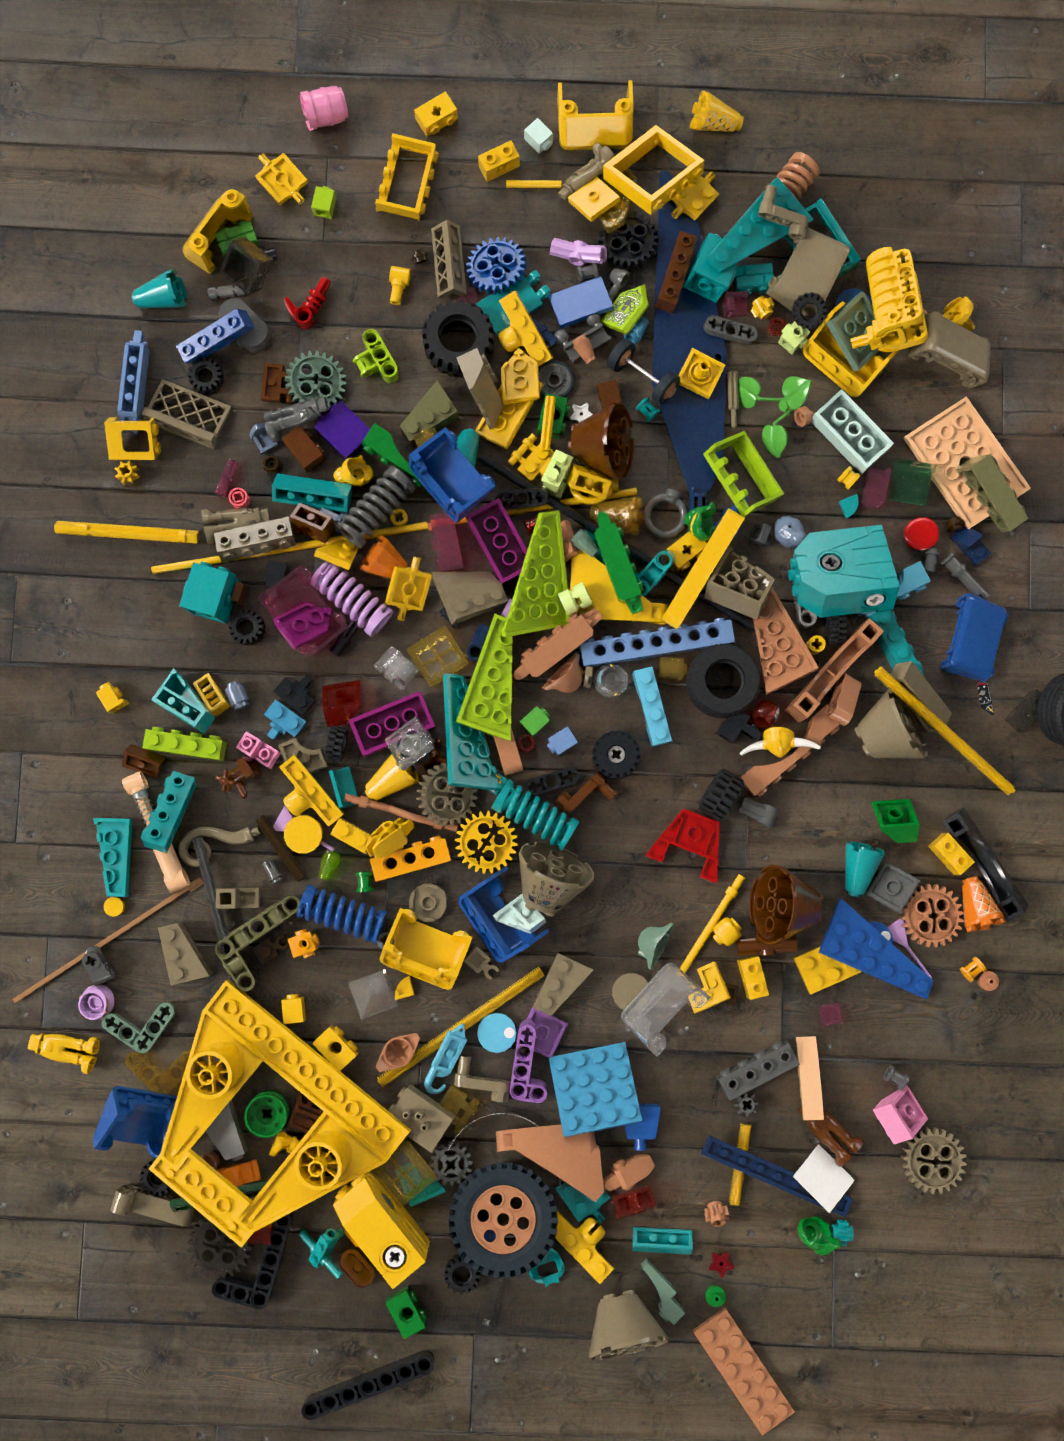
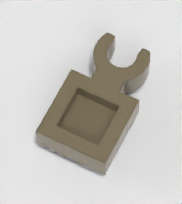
M477 945L464 958V962L478 974L483 970L486 978L489 980L492 979V976L488 974L490 969H494L496 972L499 971L495 964L488 963L491 958Z

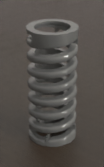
M390 466L384 472L383 478H379L376 481V485L370 487V493H365L363 500L357 501L356 507L350 509V515H344L342 522L336 524L341 534L358 548H362L367 542L363 537L364 533L368 537H372L374 533L357 515L363 517L374 529H380V524L365 511L364 507L369 509L381 522L385 523L387 521V517L372 504L371 500L376 502L388 515H393L394 510L377 493L382 494L395 508L400 507V502L385 489L384 485L389 487L403 501L407 499L409 493L415 491V486L409 478L393 466ZM395 480L404 489V491L401 488H399L396 484H394L392 481ZM350 522L357 525L362 532L359 533L355 530Z

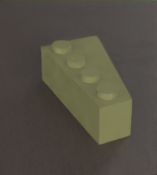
M991 454L972 457L955 470L959 475L963 473L967 479L965 484L968 488L972 487L977 492L979 503L989 508L987 513L1000 531H1012L1029 519L1026 515V509L1016 498V492L1008 485L1007 477L998 468L997 460Z

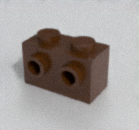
M299 425L284 436L282 441L306 473H308L325 460L322 455L324 450L318 443L314 444L311 440L313 437L307 429L303 430Z

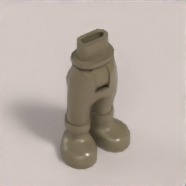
M597 142L593 145L592 150L595 158L569 176L565 183L562 184L563 188L558 192L560 198L567 200L570 195L600 174H603V165L615 157L607 146L602 147Z
M258 507L255 509L235 508L216 511V513H212L208 509L201 510L208 544L215 542L214 533L270 521L268 509L259 510ZM231 520L234 521V522H232V523H227V524H218V525H215V526H212V525H211L212 523H215V522H218V523H219V522H223V521H231Z

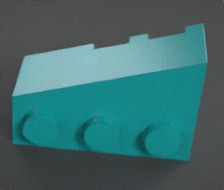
M174 668L151 699L161 708L205 734L215 719L186 679Z

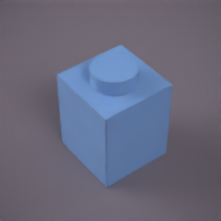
M567 726L548 738L549 744L547 746L552 754L556 753L559 756L577 745L578 742Z

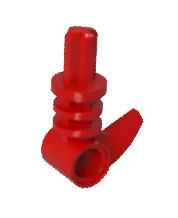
M322 277L316 288L309 290L310 296L306 297L307 302H303V305L299 308L288 297L284 298L289 314L301 329L308 330L314 325L313 314L318 313L317 308H321L320 303H325L326 298L324 295L331 285V281L328 278ZM303 316H309L305 321L300 320Z

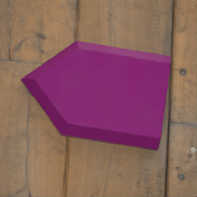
M305 602L273 618V622L291 648L297 649L327 633L332 609L316 607Z

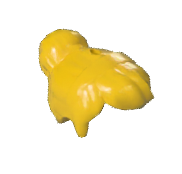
M360 455L357 458L351 457L346 459L342 467H339L334 472L333 477L336 482L360 487L371 481L374 477V471L369 465H366V461Z

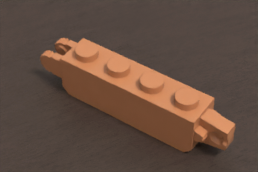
M593 608L584 614L582 612L578 615L577 613L572 614L567 619L568 622L562 626L560 624L552 630V635L548 638L546 636L542 637L537 641L535 648L525 650L521 654L523 656L520 660L521 663L513 671L514 678L520 680L528 674H531L532 677H539L593 636V626L602 618L600 612Z

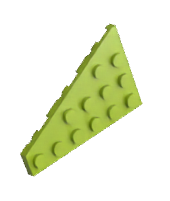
M559 510L538 514L503 628V637L551 629L560 624L563 626L568 622L567 619L570 616L565 611L558 593L568 589Z

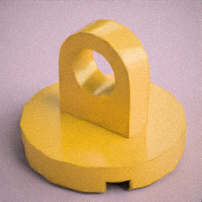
M958 297L944 308L943 317L969 331L975 329L973 322L969 318L973 311V302L968 297Z

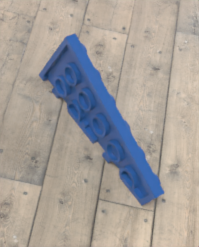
M838 899L818 953L923 999H927L933 980L843 899Z

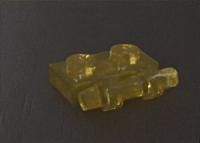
M451 1084L439 1106L444 1107L455 1116L451 1123L456 1125L453 1132L457 1134L468 1124L472 1114L475 1115L480 1101L473 1097L472 1101L467 1103L465 1100L468 1093ZM460 1108L464 1109L463 1116L461 1118L456 1117Z

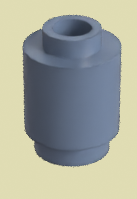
M234 681L227 684L228 688L225 689V693L231 707H234L235 711L248 707L249 697L243 683Z

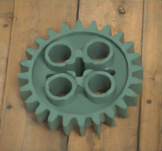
M317 350L315 355L308 351L307 357L301 353V359L294 358L295 364L290 362L289 367L291 369L286 370V374L289 376H285V381L290 383H287L285 388L291 389L288 392V396L294 395L292 402L326 397L328 408L330 409V404L334 405L337 403L336 400L341 401L342 396L340 394L345 393V390L341 387H346V382L342 380L346 378V375L340 374L343 371V367L337 368L339 362L333 363V356L327 359L325 352L322 356H319ZM302 369H309L311 371V374H304L302 372ZM321 371H328L330 373V376H323L321 374ZM313 379H317L318 384H314ZM308 387L311 392L304 393L301 388ZM320 389H327L329 394L323 395Z

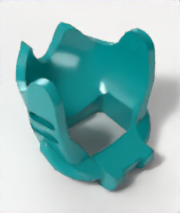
M550 1248L546 1257L528 1272L532 1280L537 1283H544L545 1287H548L549 1284L560 1282L559 1278L564 1274L565 1266L558 1252ZM555 1261L558 1272L540 1277L537 1267Z

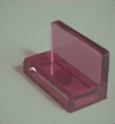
M887 467L885 471L874 468L868 469L861 500L862 506L880 509L884 505L892 468Z

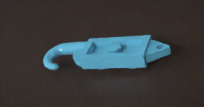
M463 1023L452 1031L448 1030L431 1064L432 1066L424 1082L425 1089L430 1094H439L446 1088L444 1084L439 1089H434L431 1084L435 1076L445 1077L451 1073L467 1042Z

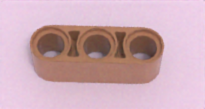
M843 673L836 682L827 716L846 726L853 717L862 683L847 673Z
M512 729L511 742L494 736L505 776L524 771Z

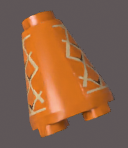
M977 876L962 881L964 925L967 933L977 931L978 928L980 931L991 929L992 924L1000 925L1006 922L1003 913Z

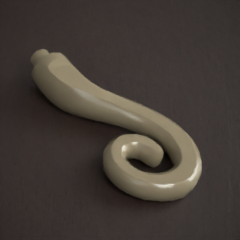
M249 826L235 832L214 827H198L190 830L182 837L178 846V855L186 865L199 867L200 864L198 863L200 862H198L197 858L190 856L188 851L193 838L200 836L211 837L228 844L243 845L255 841V836L261 834L258 827L251 829ZM205 842V843H203V844H205L204 846H206V847L204 848V849H206L205 851H207V852H206V853H207L206 856H208L207 858L210 859V857H211V848H210V846Z

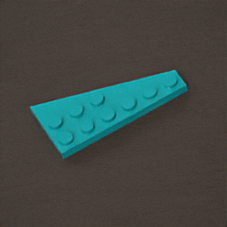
M778 177L769 184L777 187L774 201L776 206L808 217V223L814 220ZM765 190L706 257L717 272L728 268L789 233V227L758 216Z
M446 673L443 675L448 785L500 791L502 790V785L498 783L495 766H492L489 757L491 753L484 733L456 722L468 689L464 676Z

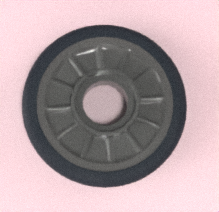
M552 360L538 367L539 382L543 383L540 391L542 397L545 398V393L560 397H566L570 394L574 387L575 379L571 368L567 364ZM556 376L559 378V383L552 385L549 382V378Z

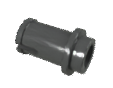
M929 548L925 552L926 561L924 569L927 573H936L937 559L940 557L938 549Z
M270 859L268 863L271 868H269L267 862H264L262 867L270 878L269 882L275 885L283 880V873L279 872L274 860Z

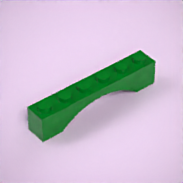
M374 423L362 441L363 449L371 455L375 453L381 457L379 460L385 465H393L403 474L412 478L411 482L421 488L423 485L410 470L409 463L397 450L391 433Z

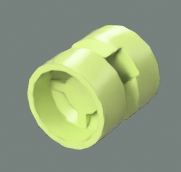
M583 582L573 586L571 591L566 589L558 593L568 616L579 612L580 607L585 609L593 605Z

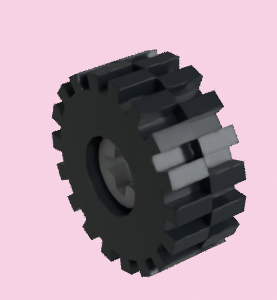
M612 730L604 733L595 742L592 750V762L596 770L609 779H620L630 775L635 771L640 762L641 751L639 750V744L635 741L636 739L631 737L629 733H624L621 730ZM612 750L621 752L619 760L611 757L613 755Z

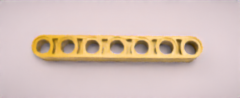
M728 508L663 615L662 621L675 629L679 628L745 517Z

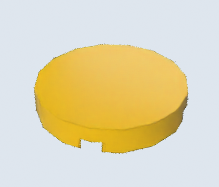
M299 815L292 818L286 824L284 839L292 851L309 853L320 845L323 839V829L321 824L312 816Z

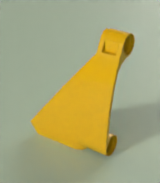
M578 549V554L571 559L570 591L573 589V586L583 582L593 605L585 609L580 607L579 612H576L577 615L580 612L584 614L596 608L602 615L600 620L642 621L657 625L667 624L661 620L667 610V604L651 603L643 596L641 597L643 611L632 615L626 603L623 604L618 601L606 566L594 556L591 557Z

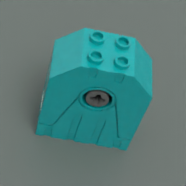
M882 525L809 533L794 550L793 558L790 559L791 570H788L789 581L793 582L792 595L796 597L797 603L819 617L874 612L877 610L883 611L894 608L900 585Z

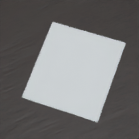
M818 1144L793 1177L830 1213L854 1182V1179L842 1167H838L834 1162L835 1160Z

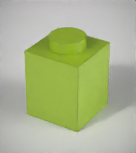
M316 186L311 206L314 216L332 219L337 198L335 191L330 187Z

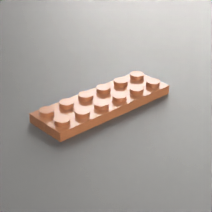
M725 1307L693 1329V1333L762 1436L795 1413Z

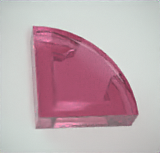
M473 286L466 291V295L458 296V299L463 300L464 304H467L468 301L474 303L475 308L477 299L476 290Z

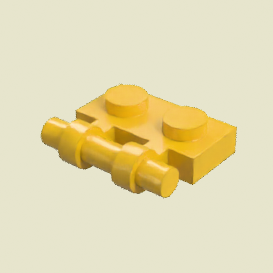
M534 434L525 438L522 441V445L517 451L514 450L512 452L511 458L507 461L511 466L516 462L521 464L517 472L531 483L540 474L549 457L552 458L555 453L551 449L549 452L540 451V444L537 447L533 444L537 439ZM528 449L532 453L525 459L522 455Z

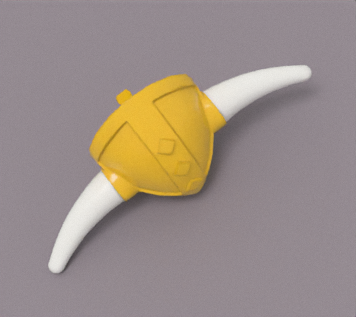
M772 727L763 732V740L749 745L740 752V755L742 756L755 750H769L775 756L782 758L791 748L804 746L821 749V746L807 739L795 738L794 732L788 728Z

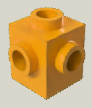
M307 929L295 932V937L287 939L293 958L303 955V958L315 955L314 951L319 949L320 941L318 935L313 933V930L307 932ZM304 940L307 942V946H304Z

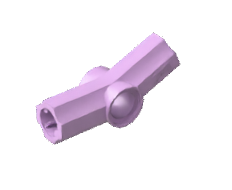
M554 238L551 243L550 255L568 259L573 265L583 266L584 263L602 264L607 259V249L605 246L588 245L579 240L573 243Z

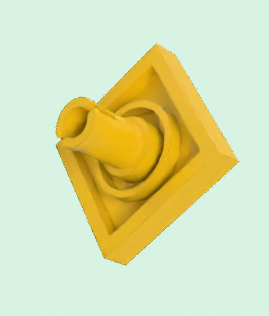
M692 348L678 375L680 377L679 385L709 399L726 365Z

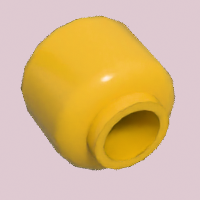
M725 917L713 927L715 933L713 938L719 945L731 946L741 938L742 928L733 917L731 919Z

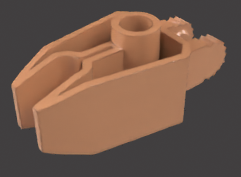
M639 1154L626 1160L621 1159L615 1162L610 1169L612 1173L603 1178L604 1189L613 1191V1189L615 1190L620 1187L627 1191L635 1187V1183L647 1177L655 1167L650 1155Z

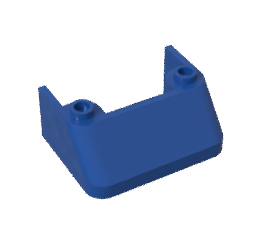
M507 866L459 897L461 909L493 958L498 962L506 961L549 933V930L546 929L536 935L535 931L530 934L497 922L494 919L493 915L506 906L499 896L504 887L502 880L498 876L508 870Z

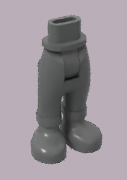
M326 397L321 399L312 398L311 400H302L288 407L278 408L277 411L269 410L265 412V428L272 442L280 441V430L308 423L316 419L317 415L322 416V412L329 410Z

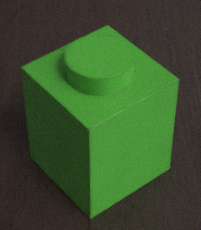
M536 706L520 721V724L534 737L550 722L548 719L550 715L543 707L539 709Z

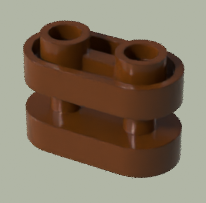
M349 1249L339 1257L338 1266L354 1286L365 1288L373 1282L375 1272L358 1251Z

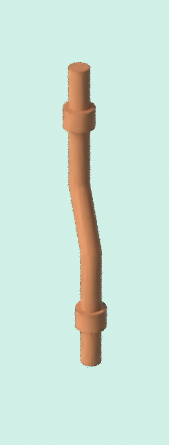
M345 793L344 801L358 804V807H370L387 811L414 822L433 826L434 829L438 830L443 828L456 832L458 824L455 823L453 826L448 824L442 826L440 823L434 824V819L432 821L428 820L426 816L414 814L390 804L370 800L366 796L361 795V797Z

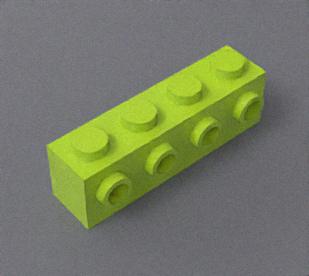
M152 727V730H145L142 748L157 752L224 761L227 742L222 741L219 736L210 735L208 739L202 738V734L190 732V736L183 735V731L171 730V733L164 732V728Z

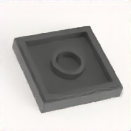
M885 862L866 895L901 915L921 881L894 865Z

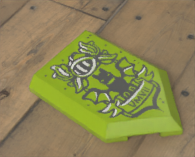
M644 284L620 293L612 304L614 310L606 312L600 323L628 335L649 307L646 285Z

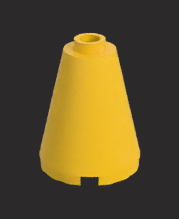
M395 750L365 785V793L371 800H380L419 781L420 778L417 771L413 772L411 769L412 763L405 758L402 760L399 751Z

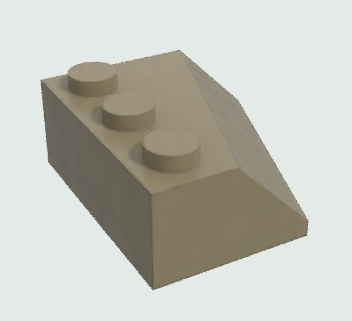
M478 348L457 357V361L468 388L491 430L494 428L504 404L495 382H498L496 375L485 354H480Z
M490 571L430 572L452 625L502 608L508 602L502 584Z

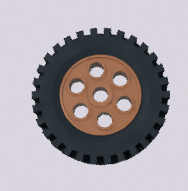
M499 1162L492 1165L488 1164L481 1169L475 1170L474 1173L467 1176L465 1181L459 1185L450 1204L448 1222L452 1243L463 1261L484 1275L495 1278H510L522 1275L538 1265L546 1257L554 1243L558 1224L557 1207L554 1197L547 1184L532 1170H528L519 1164ZM493 1194H500L502 1196V1203L495 1206L491 1203L490 1199ZM514 1197L520 1198L522 1201L521 1208L513 1209L510 1201ZM479 1211H488L489 1219L486 1222L478 1220L477 1215ZM502 1213L507 1214L509 1217V1222L505 1226H501L497 1222L498 1216ZM525 1217L528 1219L529 1226L527 1229L522 1230L517 1226L519 1218ZM487 1230H493L496 1233V1238L493 1242H487L484 1239V1234ZM511 1233L516 1237V1242L513 1246H507L504 1243L505 1235Z

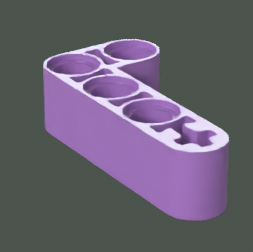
M528 1019L522 1021L519 1025L510 1095L516 1100L541 1103L547 1097V1085L543 1080L530 1078L536 1039V1024ZM526 1028H530L528 1039H524ZM521 1047H528L530 1051L522 1053L519 1049ZM519 1066H525L527 1070L525 1072H519L516 1068ZM521 1085L524 1087V1090L516 1091L514 1087ZM541 1088L544 1092L542 1094H535L533 1090Z

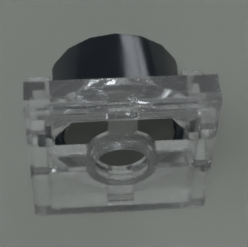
M416 717L385 739L399 768L403 771L412 764L425 762L429 758L432 749H434L432 743L435 742L431 738L432 735Z

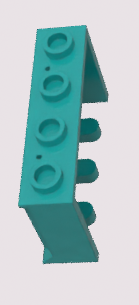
M820 198L816 203L807 207L806 211L810 215L817 212L821 217L823 226H827L830 231L831 238L844 243L850 248L847 256L849 262L842 266L836 278L838 279L855 269L861 258L822 198ZM787 234L783 237V239L788 241V243L790 244V249L793 253L796 244L793 242V239L790 238V236Z

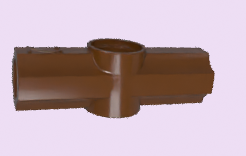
M796 935L774 945L766 944L758 937L738 939L736 942L738 956L776 955V953L797 951L798 947Z

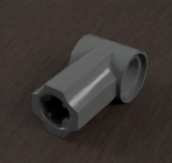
M744 797L738 812L755 819L759 824L772 828L779 810L770 805L761 804L748 797Z

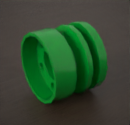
M271 1090L260 1092L253 1097L246 1108L244 1116L249 1131L257 1137L263 1138L275 1136L279 1133L289 1116L290 1110L287 1100L277 1091ZM265 1109H272L271 1115H264Z

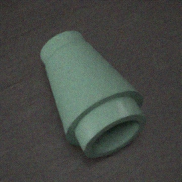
M582 529L571 539L575 547L591 557L599 550L589 534Z

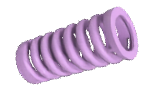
M325 561L312 576L310 584L319 590L321 594L327 595L329 601H335L337 608H342L343 613L346 615L350 614V619L358 621V626L365 628L363 631L370 637H373L389 621L393 610L389 607L387 608L386 604H382L372 616L366 619L369 612L378 604L379 598L374 597L358 613L360 607L370 598L371 591L367 590L350 607L352 601L364 589V585L358 584L349 596L342 600L344 595L356 583V578L351 577L341 590L335 593L336 589L348 577L349 572L344 570L332 585L327 587L329 581L335 577L341 567Z

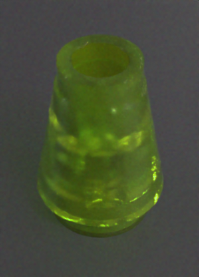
M326 850L325 854L322 855L319 878L329 881L341 862L339 860L341 856L338 853Z

